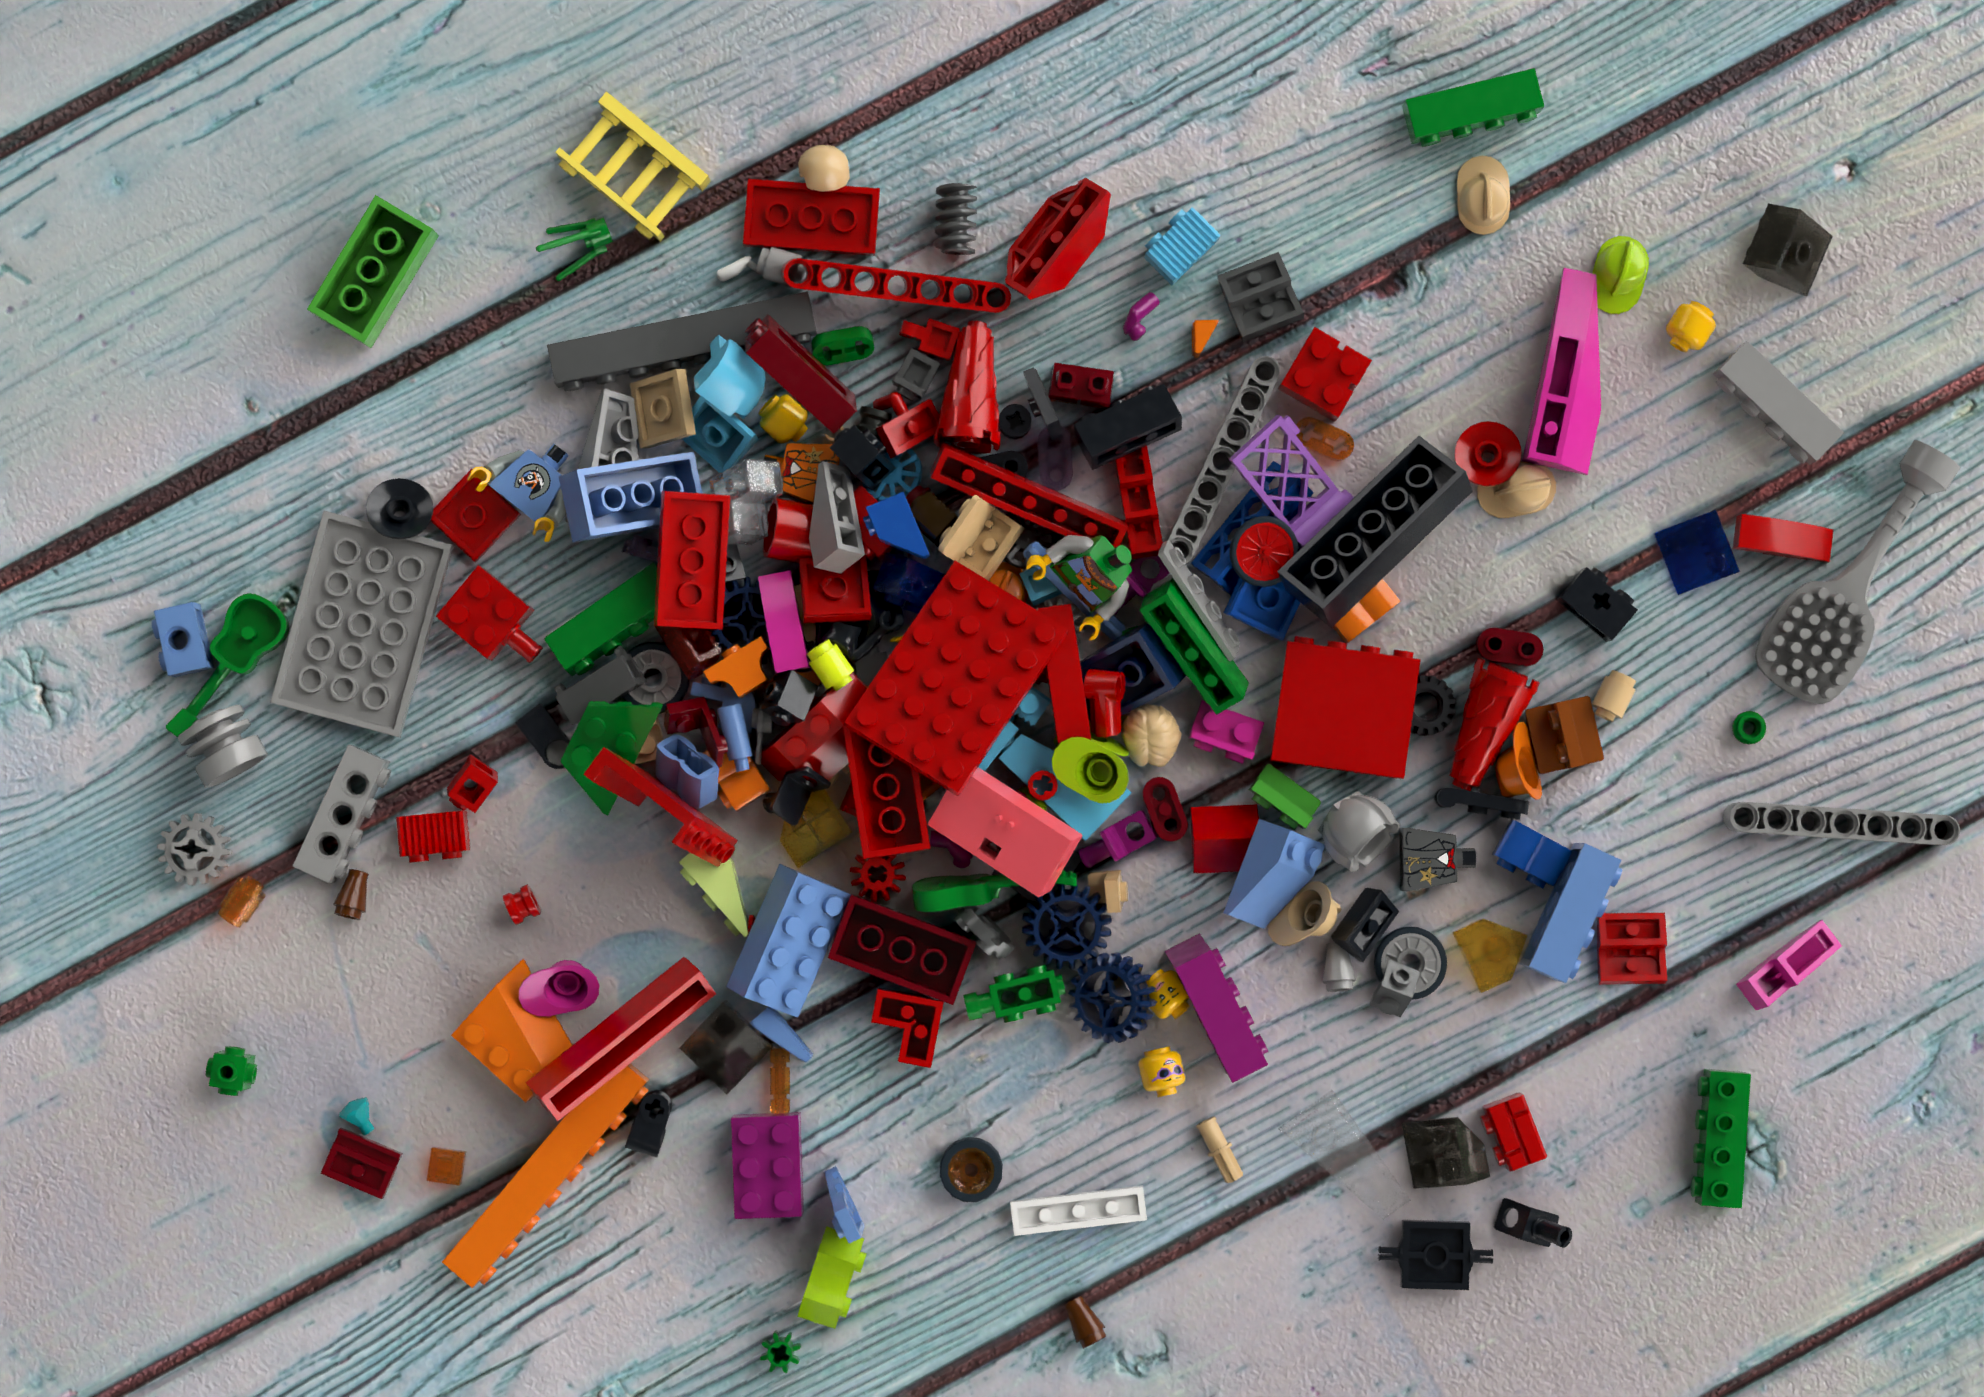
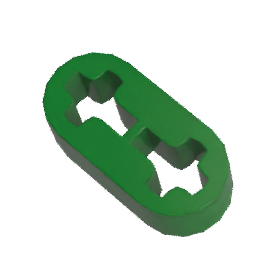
M863 326L817 334L811 341L812 355L823 365L861 360L869 357L874 351L873 335L868 328ZM862 341V344L856 345L855 342ZM823 347H829L830 350L823 351Z

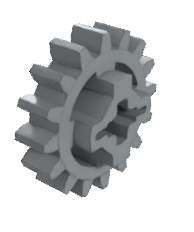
M194 813L191 821L188 814L181 815V824L176 821H170L169 825L172 831L161 832L166 842L157 844V848L165 850V855L159 857L158 860L159 862H168L169 865L164 872L166 874L176 872V882H182L187 877L188 885H195L198 877L202 884L209 883V874L214 878H219L221 875L217 868L228 867V862L223 858L224 855L232 854V850L225 848V843H228L231 837L221 836L220 833L223 832L225 826L217 825L214 827V817L208 816L203 822L202 813ZM189 828L186 836L181 841L176 842L179 834ZM206 831L213 837L215 845L211 844L206 838ZM196 845L208 851L194 854L189 852V850L182 849V847ZM175 854H178L184 861L183 867L177 862ZM209 857H214L210 865L201 870L203 862Z

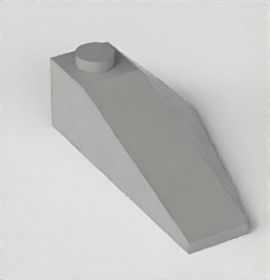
M608 389L601 390L578 469L642 460L638 457L636 440L639 437L633 397ZM643 531L632 532V533L640 534V533H643Z

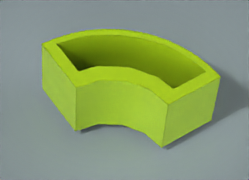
M826 1226L797 1317L834 1329L836 1328L839 1316L846 1318L852 1301L851 1298L846 1297L854 1271L861 1273L867 1254L861 1252L865 1238L861 1237L854 1242L848 1243L846 1237L840 1239L834 1228Z

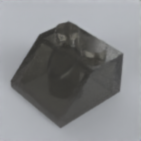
M1768 203L1764 215L1759 221V226L1752 243L1746 251L1743 265L1760 278L1800 295L1808 296L1833 236L1801 209Z

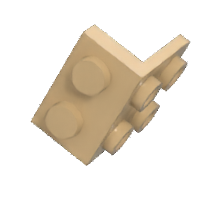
M974 495L962 504L956 522L941 535L938 551L989 581L1025 528L979 496Z

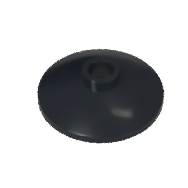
M401 478L391 479L382 482L372 490L366 502V515L370 525L381 535L392 539H407L420 534L427 528L433 516V502L427 490L417 482ZM398 511H402L406 514L402 517L394 516V514Z

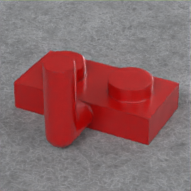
M892 392L874 400L873 408L883 411L892 407L897 415L895 418L875 428L890 458L898 456L934 435V431L938 427L939 414L931 398L909 410L901 394L898 392Z

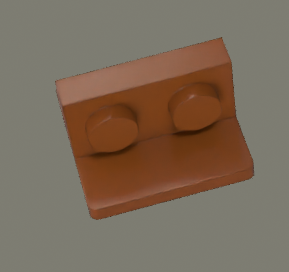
M1589 696L1525 710L1539 774L1583 766L1604 759Z

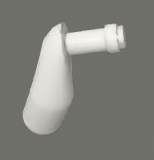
M744 256L734 263L717 271V278L725 282L739 275L746 265L756 273L757 264L750 260L752 257Z

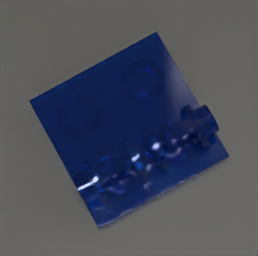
M1717 510L1654 533L1678 595L1740 572Z

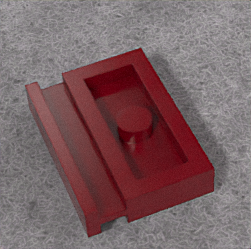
M339 1128L335 1142H333L320 1174L383 1199L403 1153L347 1129Z

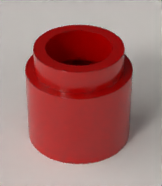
M778 498L772 500L764 529V557L799 563V558H812L809 541L813 511L812 504Z

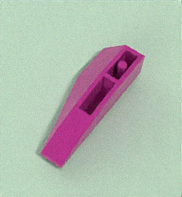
M1563 268L1522 461L1588 475L1601 414L1596 274Z

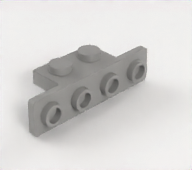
M1169 540L1165 541L1161 545L1158 556L1171 575L1154 583L1151 590L1153 591L1173 578L1228 661H1232L1236 658L1240 645L1236 632L1232 628H1227L1221 619L1222 614L1218 605L1214 601H1209L1203 592L1204 586L1200 578L1196 574L1192 575L1185 565L1186 559L1182 551L1178 547L1174 548Z

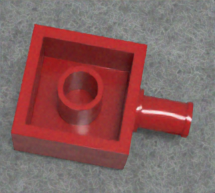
M480 565L474 569L436 615L440 621L486 659L491 661L494 660L506 645H509L525 658L528 663H531L543 649L541 645H538L521 630L522 625L534 612V609Z

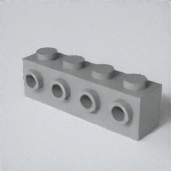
M1748 341L1741 344L1713 373L1718 378L1716 381L1718 386L1729 395L1734 393L1742 401L1740 405L1743 410L1754 418L1758 416L1766 424L1765 430L1778 441L1782 439L1790 446V454L1800 463L1806 462L1810 465L1817 462L1844 434L1832 420Z

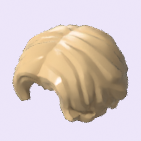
M1145 704L1132 710L1126 717L1121 737L1126 749L1129 751L1131 760L1136 765L1145 766L1149 763L1153 766L1163 767L1177 751L1182 733L1170 711L1162 706Z

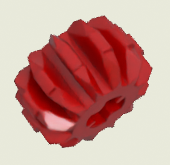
M857 854L855 859L863 867H850V872L861 873V878L852 880L851 884L852 886H857L862 882L865 886L858 893L861 897L866 895L868 890L871 889V902L877 901L878 891L880 890L884 900L888 901L890 900L888 887L896 893L901 891V888L893 883L894 879L899 881L906 880L905 875L895 874V870L905 867V863L899 862L892 865L891 862L897 855L888 856L887 859L884 857L869 858L866 861L861 855ZM883 865L887 870L883 874H887V878L884 882L877 880L874 883L869 877L873 875L869 873V870L872 866L879 868Z

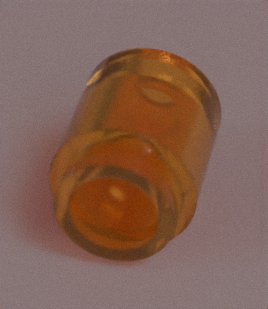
M247 876L245 880L237 878L221 901V909L218 911V914L230 924L240 928L244 922L248 923L266 897L262 892L264 886L250 876Z

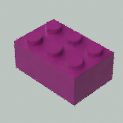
M801 1112L733 1115L731 1117L734 1219L802 1217L804 1213Z

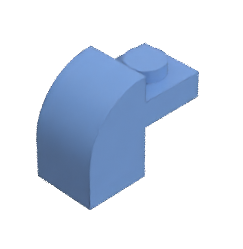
M702 677L701 683L693 682L690 694L692 696L723 702L722 707L741 703L747 733H754V728L751 727L753 709L758 707L753 691L743 698H739L728 683L726 688L721 687V682L711 684L705 677Z

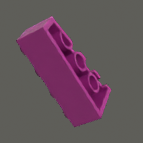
M1199 933L1164 951L1169 962H1171L1176 970L1178 978L1193 1004V1009L1206 1030V1034L1231 1082L1234 1083L1267 1066L1268 1063L1263 1054L1269 1051L1260 1034L1253 1035L1249 1026L1254 1024V1021L1246 1006L1239 1007L1235 997L1240 995L1239 990L1232 977L1225 979L1221 968L1225 967L1226 964L1218 949L1211 950Z

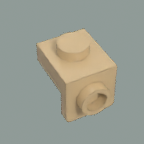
M1121 870L1090 872L1088 874L1089 896L1096 892L1101 894V898L1096 905L1106 903L1107 913L1121 912L1124 902L1128 901L1127 881L1122 882Z

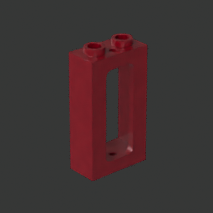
M769 314L763 320L758 317L748 326L745 331L748 334L745 337L746 354L826 428L835 434L857 411L855 394Z

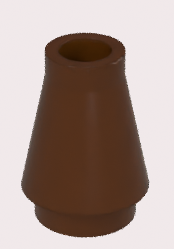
M349 869L348 876L333 903L336 906L334 914L360 920L362 913H366L368 873Z
M1082 1296L1064 1305L1068 1312L1076 1343L1080 1342L1083 1349L1106 1337L1103 1330L1105 1328L1104 1324L1085 1303Z

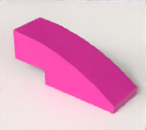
M791 570L758 576L775 673L780 674L790 670L796 671L810 668Z
M1819 920L1764 960L1737 982L1736 985L1755 1010L1769 1007L1789 988L1803 981L1840 949L1842 945L1824 921Z

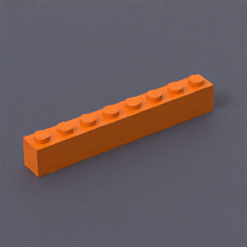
M630 1063L566 1114L442 1263L471 1288L479 1282L485 1285L497 1271L493 1267L495 1262L501 1256L506 1260L519 1244L515 1239L522 1230L528 1234L541 1219L536 1214L544 1204L550 1208L562 1194L558 1189L566 1179L572 1182L584 1168L580 1164L582 1159L587 1154L593 1157L606 1141L601 1137L609 1127L615 1131L627 1117L623 1113L626 1107L631 1102L637 1105L649 1090L645 1085L650 1079Z

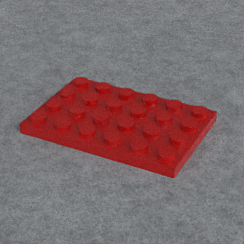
M955 560L844 721V726L951 793L959 796L1068 634V629Z

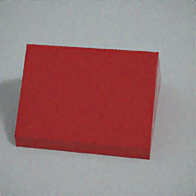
M1257 804L1190 807L1193 874L1239 872L1259 820Z

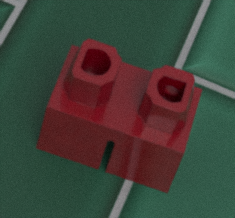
M1054 363L1048 397L1050 401L1077 404V400H1081L1080 405L1108 409L1111 402L1114 371Z

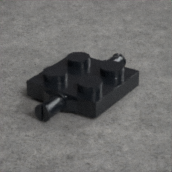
M1402 1220V1237L1398 1247L1378 1246L1379 1253H1391L1378 1254V1261H1398L1401 1269V1288L1469 1290V1273L1473 1263L1493 1264L1492 1257H1480L1493 1256V1249H1473L1470 1241L1469 1221Z

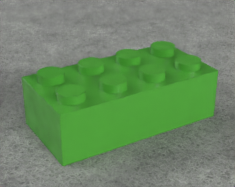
M375 195L307 310L357 341L372 348L439 235L431 227Z

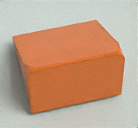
M1195 320L1193 322L1191 331L1192 356L1194 358H1199L1219 320Z

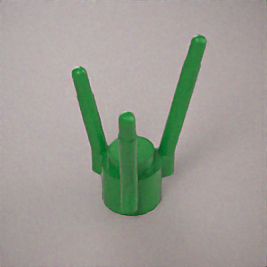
M592 218L584 222L559 225L546 229L547 234L580 230V232L538 245L536 247L537 252L553 249L584 239L587 248L594 247L593 250L556 276L557 281H561L597 255L608 252L605 245L612 243L613 240L604 218L598 220Z

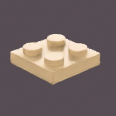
M674 369L630 383L631 396L634 398L640 448H652L696 435L686 369Z

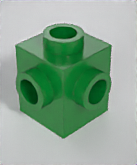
M225 1046V1050L215 1052L213 1058L210 1057L206 1066V1077L210 1078L209 1086L217 1087L219 1094L238 1096L239 1091L250 1089L257 1076V1064H254L256 1055L245 1054V1048ZM227 1066H230L233 1070L231 1078L225 1077Z

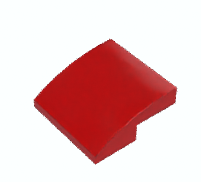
M1665 912L1604 913L1601 918L1597 917L1599 985L1665 984L1668 981L1665 953L1667 946Z

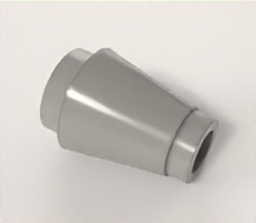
M1336 943L1326 944L1327 951L1323 984H1326L1327 991L1342 992L1353 990V982L1356 981L1349 953Z

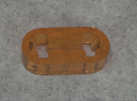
M1305 417L1297 422L1296 426L1299 429L1300 427L1306 428L1308 424L1313 425V432L1322 436L1321 440L1311 437L1308 441L1302 439L1303 433L1299 432L1296 436L1307 450L1337 462L1345 460L1353 452L1354 441L1346 431L1312 417ZM1339 437L1343 438V445L1348 447L1347 451L1341 450L1339 454L1333 453L1334 447L1325 442L1326 438L1332 441H1336Z

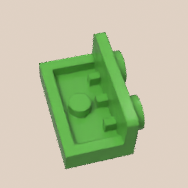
M1267 764L1248 789L1255 794L1252 797L1253 801L1266 810H1269L1270 807L1276 809L1281 813L1279 819L1293 830L1298 826L1306 829L1313 819L1312 815L1321 804L1319 799L1271 764Z

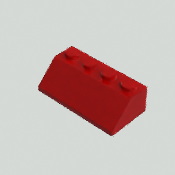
M843 725L863 859L931 850L919 772Z

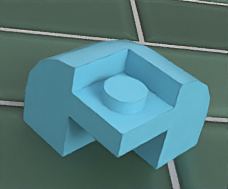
M718 334L710 343L711 359L694 376L695 392L729 417L737 413L744 419L757 405L764 392L765 371L735 341L731 339L726 341Z

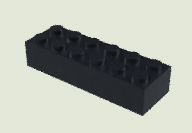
M1418 436L1277 571L1285 590L1332 628L1473 492L1466 471L1421 436Z

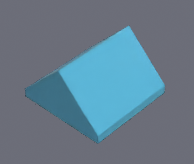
M700 396L692 407L696 435L683 438L682 440L725 477L759 439L734 414L729 417Z

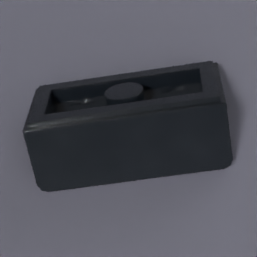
M1365 888L1333 932L1331 938L1358 961L1364 962L1399 913V910L1382 890Z

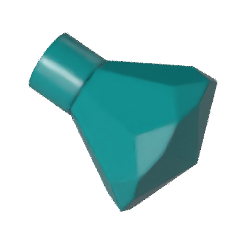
M367 1097L350 1101L339 1113L340 1118L357 1126L363 1135H367L374 1130V1126L369 1120V1102Z

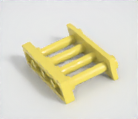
M606 91L598 101L603 109L601 113L603 117L571 155L567 154L560 147L555 153L561 160L558 165L572 177L579 174L636 221L637 225L634 228L645 238L650 240L654 236L661 242L664 235L657 228L658 224L689 188L692 190L696 186L703 192L711 180L703 170ZM620 123L629 131L626 134L628 138L599 173L594 176L581 163L608 130ZM644 144L654 151L651 155L653 157L652 161L626 192L619 197L606 184L638 146L641 148ZM671 165L679 172L677 176L679 180L648 217L645 218L631 205L662 168L667 169Z

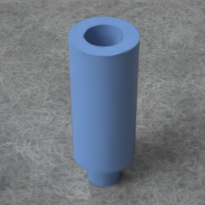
M741 703L717 708L722 733L727 742L728 760H734L737 772L750 769L747 757L752 756Z

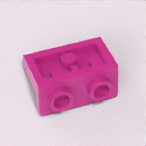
M1201 700L1188 738L1195 740L1193 746L1210 753H1212L1213 748L1226 751L1224 758L1243 764L1245 759L1253 760L1254 751L1264 722L1228 709L1216 715L1209 704Z

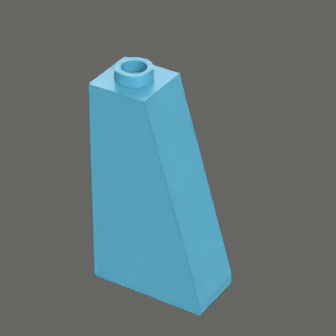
M1023 734L1017 739L1013 736L1001 750L1003 754L998 759L1026 786H1028L1031 775L1037 771H1049L1056 777L1052 769L1054 750ZM1042 776L1041 780H1034L1033 788H1038L1035 791L1037 794L1043 795L1045 791L1052 790L1053 784L1048 783L1050 778ZM1057 779L1058 788L1055 795L1048 800H1044V802L1068 826L1083 835L1082 839L1086 841L1132 792L1126 788V791L1119 799L1110 803H1097L1068 788Z

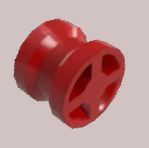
M528 884L522 886L520 891L515 894L507 893L503 895L504 904L515 925L523 923L524 918L528 916L536 917L541 914L536 897Z

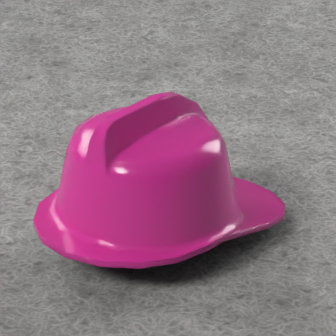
M562 960L556 962L550 968L530 974L523 980L519 988V1001L527 1012L539 1017L579 1011L595 1003L599 995L600 985L597 977L580 963L573 960Z

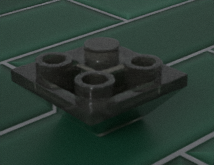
M725 1000L679 1049L725 1094H728L774 1046Z
M1458 1117L1401 1123L1414 1189L1468 1185L1490 1177L1484 1143Z

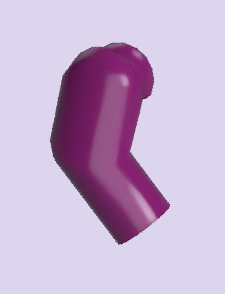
M1148 292L1129 310L1123 325V331L1133 341L1139 340L1146 333V328L1140 322L1160 304L1158 297L1154 293Z
M931 830L930 847L947 848L953 857V864L958 868H966L970 865V859H972L973 854L938 831Z

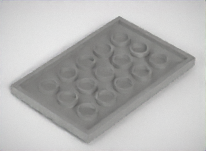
M323 511L270 703L401 738L454 546L417 535L407 539L388 538L378 533L369 522Z

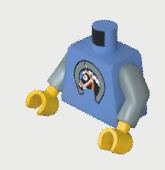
M554 443L542 458L530 449L525 452L518 450L500 456L484 467H475L467 478L470 481L472 478L477 477L482 481L476 488L479 492L485 489L489 481H492L489 484L490 487L535 521L532 535H535L538 530H545L547 532L544 539L545 542L551 540L554 529L566 516L559 481L561 474L557 470L569 455Z

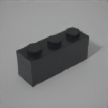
M1165 384L1157 387L1149 386L1141 390L1133 398L1126 401L1123 399L1115 401L1108 409L1097 414L1089 413L1081 417L1074 424L1075 439L1091 469L1094 470L1182 430V415Z

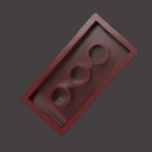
M852 894L827 958L954 1005L976 946V940Z

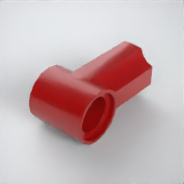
M1089 669L1086 673L1084 691L1085 697L1090 699L1091 733H1094L1096 737L1107 738L1117 736L1121 732V700L1123 699L1126 686L1123 672Z

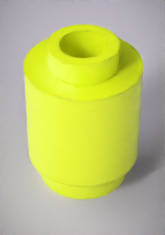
M829 639L807 653L811 660L809 665L826 689L833 686L835 691L852 681L850 674L854 669L837 644L832 645Z

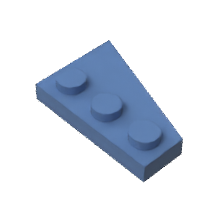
M835 1166L824 1172L835 1214L832 1224L839 1238L846 1237L848 1243H851L862 1237L865 1225Z

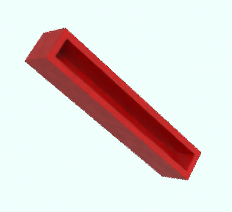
M683 957L528 1080L526 1084L541 1105L558 1122L714 997L716 993L702 972L687 958Z

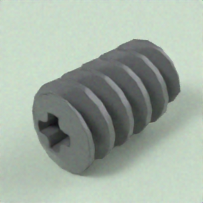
M949 183L936 188V194L943 198L936 201V207L942 211L935 214V220L942 224L935 227V234L941 236V238L934 241V246L942 250V253L951 255L975 254V249L966 246V243L976 240V236L967 233L968 229L976 227V223L967 220L968 216L977 214V210L968 207V203L977 201L976 196L968 194V190L977 188L974 185Z

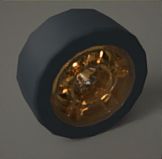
M966 1137L955 1141L945 1150L940 1162V1178L944 1188L952 1197L963 1202H979L987 1199L997 1190L1002 1180L1003 1163L999 1152L991 1143L981 1138ZM968 1164H975L978 1171L975 1176L965 1173V1167Z

